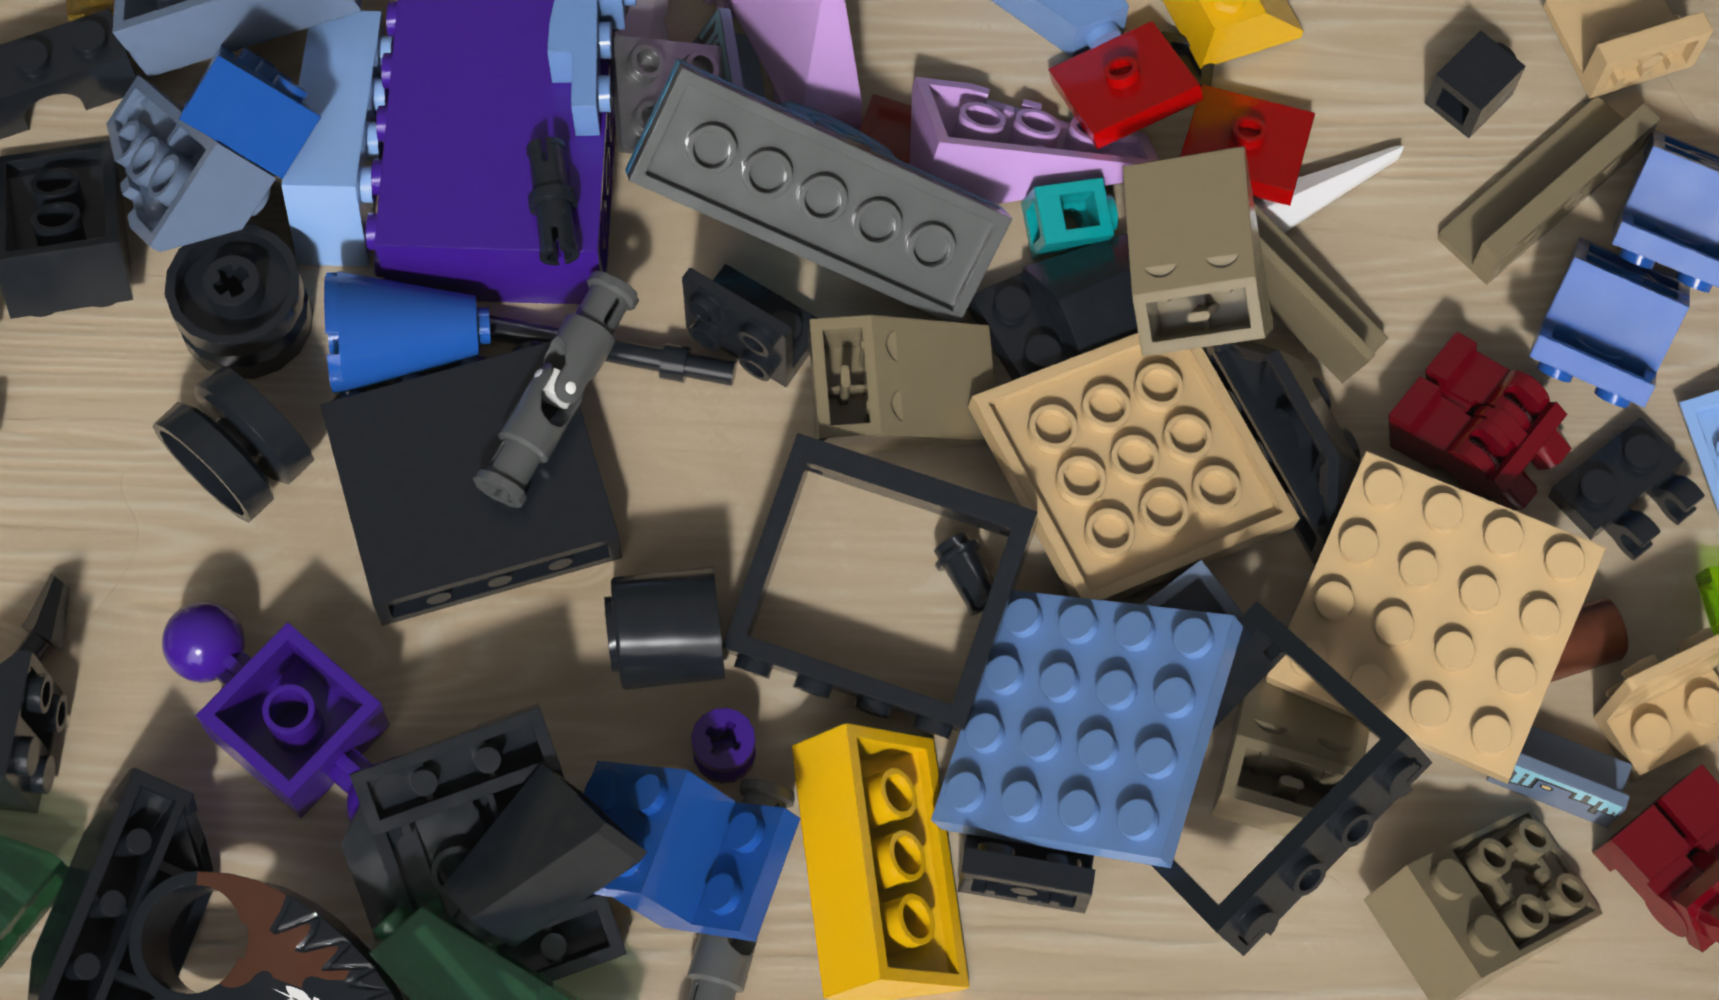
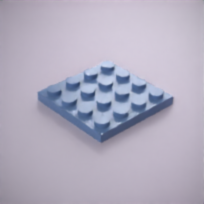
M1014 590L965 731H960L931 821L941 830L1171 868L1242 633V624L1234 615Z

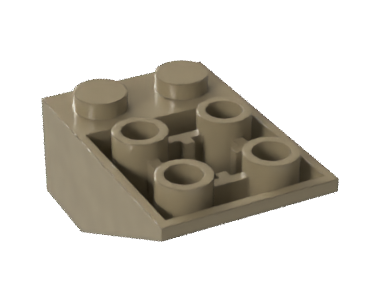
M1245 146L1123 166L1131 287L1142 356L1266 338L1274 329Z
M880 315L809 319L808 343L816 439L861 454L988 445L968 405L973 395L995 387L989 325Z
M1266 675L1239 704L1211 815L1285 837L1366 754L1369 730L1355 719L1267 683Z
M1530 805L1407 864L1364 899L1429 1000H1459L1603 914Z

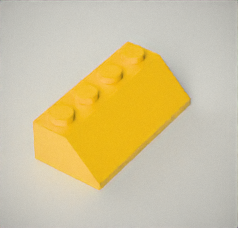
M845 723L791 745L823 999L892 1000L955 992L970 988L948 835L946 830H941L931 821L941 791L934 739Z

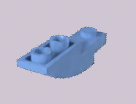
M554 0L549 24L547 49L552 83H572L571 108L576 136H600V112L612 111L611 76L601 75V59H612V30L625 29V6H636L637 0Z

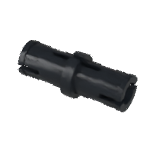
M546 137L547 161L545 153H542L540 138L529 142L526 146L533 188L528 194V206L530 213L535 215L537 220L540 247L539 259L544 264L557 266L560 265L557 249L558 241L560 250L564 253L565 264H569L579 257L580 252L577 246L572 213L577 208L578 203L575 189L569 186L565 156L566 143L556 137Z

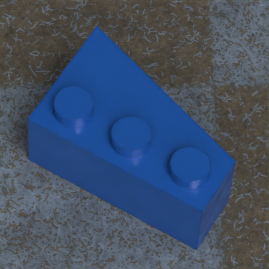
M220 46L184 104L179 120L283 179L321 116L304 103L309 93L291 82L292 79L275 69L272 63L246 47L243 48L238 56L225 47Z

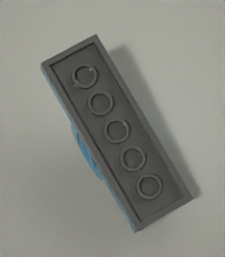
M678 58L625 169L629 181L947 322H961L1012 221V217L1003 207L897 159L884 145L836 118L791 101L780 102L778 105Z

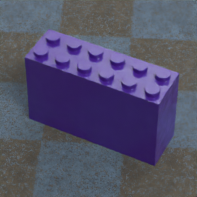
M554 0L388 1L386 25L388 36L394 37L393 53H383L381 65L382 86L384 89H389L388 105H379L376 116L377 139L379 142H384L383 158L373 159L371 168L372 194L379 195L377 213H368L366 220V245L368 250H375L374 269L376 277L475 295L477 302L580 305L589 290L587 279L594 271L607 273L616 140L613 88L612 111L600 112V136H576L571 108L572 83H552L547 49L549 24ZM601 59V75L611 76L610 59ZM546 137H556L566 143L565 156L569 186L575 189L578 203L577 208L572 213L580 254L577 260L565 264L564 253L560 250L558 241L557 249L560 265L557 266L544 264L539 259L540 247L536 216L530 213L528 206V194L533 188L526 146L529 142L540 138L542 153H545L547 161Z

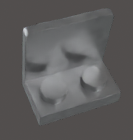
M616 35L612 39V59H610L617 147L621 153L633 154L677 58L725 80L722 46Z

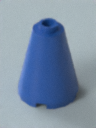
M341 271L326 273L324 279L325 334H328L330 354H327L332 393L363 389L396 380L407 374L425 372L451 365L469 357L479 356V344H491L489 307L477 308V298L475 295Z

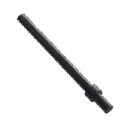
M490 315L491 340L517 345L532 340L550 342L559 330L556 327ZM615 339V344L605 362L657 371L661 379L682 383L688 377L732 386L737 369V362L691 354V347L666 343L664 348L618 339Z

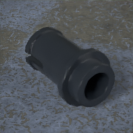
M962 532L952 536L935 548L934 553L938 558L935 567L938 571H946L966 604L967 611L971 616H974L984 611L994 578L977 552L980 548L978 540H970L966 532Z

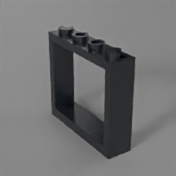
M797 433L722 648L729 654L737 656L734 667L751 672L753 675L769 679L772 669L796 676L793 685L796 689L825 699H829L831 691L834 689L855 696L853 704L855 709L884 719H889L893 709L916 717L913 728L930 735L934 734L949 739L952 730L958 732L961 730L965 731L986 667L993 653L1007 607L1011 602L1037 526L1038 511ZM808 472L1008 537L952 704L751 637Z
M1258 601L1238 619L1243 629L1213 729L1286 655L1373 733L1379 741L1220 904L1175 859L1171 868L1151 865L1217 934L1243 956L1266 933L1270 936L1278 925V921L1302 896L1310 894L1319 887L1325 878L1326 872L1350 847L1358 845L1370 834L1374 822L1398 798L1409 794L1413 790L1410 787L1412 783L1433 763L1408 734Z

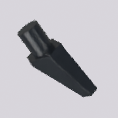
M52 573L27 619L22 624V627L29 633L13 654L19 650L32 651L40 661L50 647L56 650H61L63 647L70 588Z

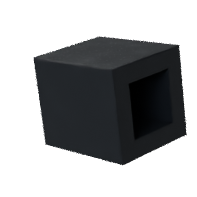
M1480 30L1436 74L1425 104L1467 138H1470L1513 95L1526 66L1517 59L1514 52L1508 46L1495 42Z

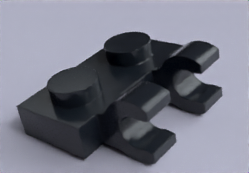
M1640 417L1554 485L1548 497L1590 540L1605 530L1618 547L1630 559L1635 561L1652 547L1653 543L1651 540L1659 535L1661 531L1647 515L1630 508L1649 495L1662 512L1673 523L1679 525L1696 511L1695 505L1705 495L1692 480L1685 476L1674 474L1679 470L1684 460Z

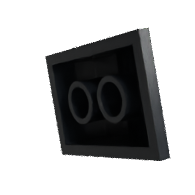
M110 140L0 156V284L10 319L27 316L44 317L59 311L91 306L108 307L117 302L133 300L131 260L118 164L114 160Z

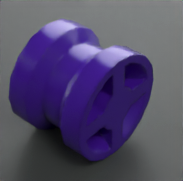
M729 708L713 709L703 714L695 723L691 735L694 763L699 772L708 780L721 784L732 783L745 777L753 767L756 757L754 728L749 719L739 711ZM728 733L727 737L724 739H719L717 741L711 739V737L717 738L719 736H725Z

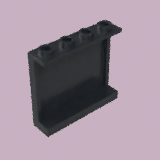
M527 341L516 346L512 352L491 358L483 356L469 357L457 362L451 369L432 374L423 372L407 374L398 378L392 385L370 391L366 389L345 391L337 395L333 401L320 404L373 606L382 626L622 558L618 531L580 405L547 463H540L526 486L524 492L527 499L522 507H510L492 499L478 489L473 480L477 470L486 469L501 443L498 433L532 376L543 365L544 357L552 341ZM541 404V410L549 421L555 415L558 408L550 404Z

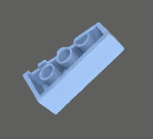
M360 11L308 28L298 86L309 93L304 103L319 114L321 118L285 174L281 184L297 265L369 266L370 250L367 249L366 220L368 213H374L376 195L372 194L371 168L373 159L382 157L384 143L379 142L377 139L376 116L379 105H388L389 89H384L382 86L383 53H393L394 37L385 35L382 11Z

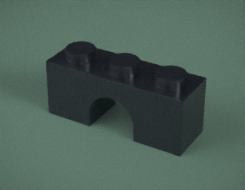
M110 8L0 45V139L30 130L25 113L32 104L45 97L57 94L74 95L82 101L85 109L89 110L122 99L137 76L128 51L112 33L113 15Z

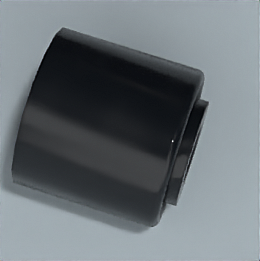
M713 566L612 578L611 596L604 597L611 669L612 672L619 671L623 689L725 679Z

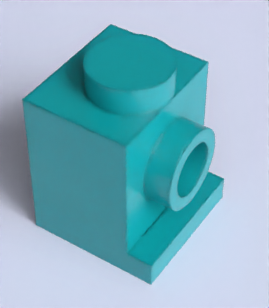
M1103 178L1037 186L1021 202L1032 260L1044 258L1046 255L1071 252L1098 242L1110 240L1118 226L1116 202L1112 195H1106ZM1064 215H1069L1075 219L1077 223L1076 229L1066 230Z

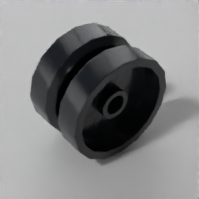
M246 224L242 230L182 246L167 269L164 295L178 330L181 332L189 353L206 370L211 371L219 363L229 367L244 379H257L281 370L300 354L312 330L313 307L292 250L275 233L252 224Z
M218 363L193 388L195 399L202 411L189 404L176 402L152 427L170 454L213 498L235 516L249 523L274 500L272 487L266 476L277 482L290 484L314 461V457L300 434L262 393L235 371Z

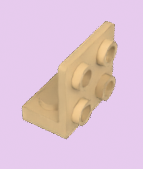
M1546 0L1543 5L1589 99L1694 66L1714 31L1704 11L1681 18L1679 15L1672 14L1666 0Z
M1710 628L1703 629L1683 640L1676 646L1679 653L1662 662L1653 654L1632 664L1621 673L1624 680L1605 692L1608 701L1593 718L1617 758L1632 764L1629 777L1633 783L1719 741V677L1714 671L1715 666L1719 663V634L1714 635Z

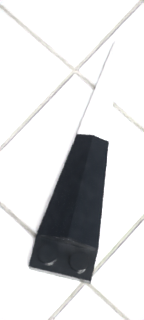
M1404 146L1390 147L1298 177L1290 206L1253 197L1254 203L1285 233L1318 210L1397 161ZM1128 233L1025 266L1020 274L974 294L968 310L977 324L989 325L991 347L1012 380L1138 333L1132 297Z

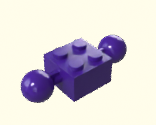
M199 601L185 605L177 610L166 623L162 635V650L168 665L175 673L187 680L199 683L218 680L224 685L196 714L197 719L209 738L300 818L334 784H337L348 794L347 813L351 823L360 803L349 774L373 765L362 754L390 726L381 702L288 622L251 658L244 652L245 635L243 627L235 614L228 608L214 602Z

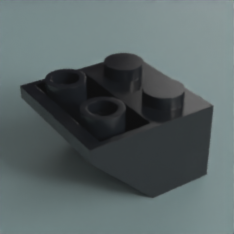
M19 650L0 663V810L38 813L41 795L50 792L54 781L55 761L54 757L50 756L54 733L62 732L66 723L68 711L67 697L32 651Z

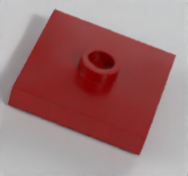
M1153 21L1048 69L1053 86L1097 149L1204 100L1199 82Z
M1202 84L1201 90L1204 100L1196 103L1180 156L1245 146L1253 197L1290 206L1315 113Z

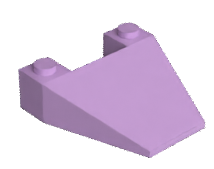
M703 0L706 5L714 3L716 8H730L732 19L737 17L773 84L774 103L778 105L780 102L785 103V101L799 103L825 113L861 131L862 99L845 0Z

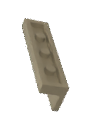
M1593 98L1442 228L1438 240L1480 280L1488 285L1639 153L1648 143L1661 118L1643 103L1626 119H1623L1601 98Z
M1254 203L1271 312L1343 384L1375 356V352L1389 338Z

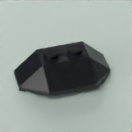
M1248 341L1205 347L1204 351L1299 515L1300 519L1293 529L1314 566H1316L1361 464L1360 449L1356 439L1347 428L1341 429L1330 411L1331 401L1324 384L1319 378L1310 377L1301 360L1279 349Z
M130 768L81 837L31 957L28 1000H159L143 987L133 970L129 955V934L139 905L158 884L174 875L185 872H214L206 838L196 815L198 809L193 793L137 768ZM212 892L204 894L188 904L174 924L170 938V957L177 976L180 974Z

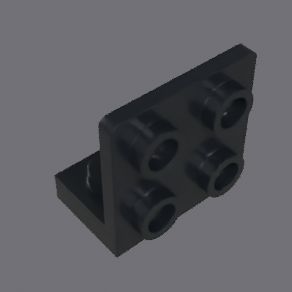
M726 263L713 280L693 268H689L682 277L686 328L692 338L709 350L718 351L721 348L739 359L743 369L753 377L761 381H769L771 378L782 386L787 387L809 357V319H817V317Z
M966 834L957 892L1085 914L1093 892L1096 869H1092L1094 855Z

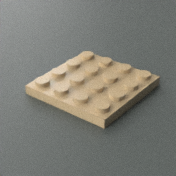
M1135 333L973 395L969 402L968 408L1018 502L1023 507L1038 511L1035 533L1070 597L1116 602L1181 575L1201 559L1205 564H1208L1293 529L1300 519L1203 348L1142 356L1139 334Z
M1366 451L1288 629L1408 734L1417 746L1508 784L1607 547ZM1286 655L1267 674V683L1357 720Z

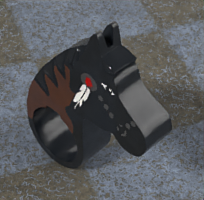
M200 871L181 873L164 880L147 894L139 905L131 924L129 955L133 970L143 987L159 1000H404L384 965L343 922L314 901L276 884L231 873ZM219 891L234 905L241 924H247V950L244 958H238L235 966L224 980L213 988L196 993L180 980L173 968L170 957L171 933L177 918L188 904L204 894Z

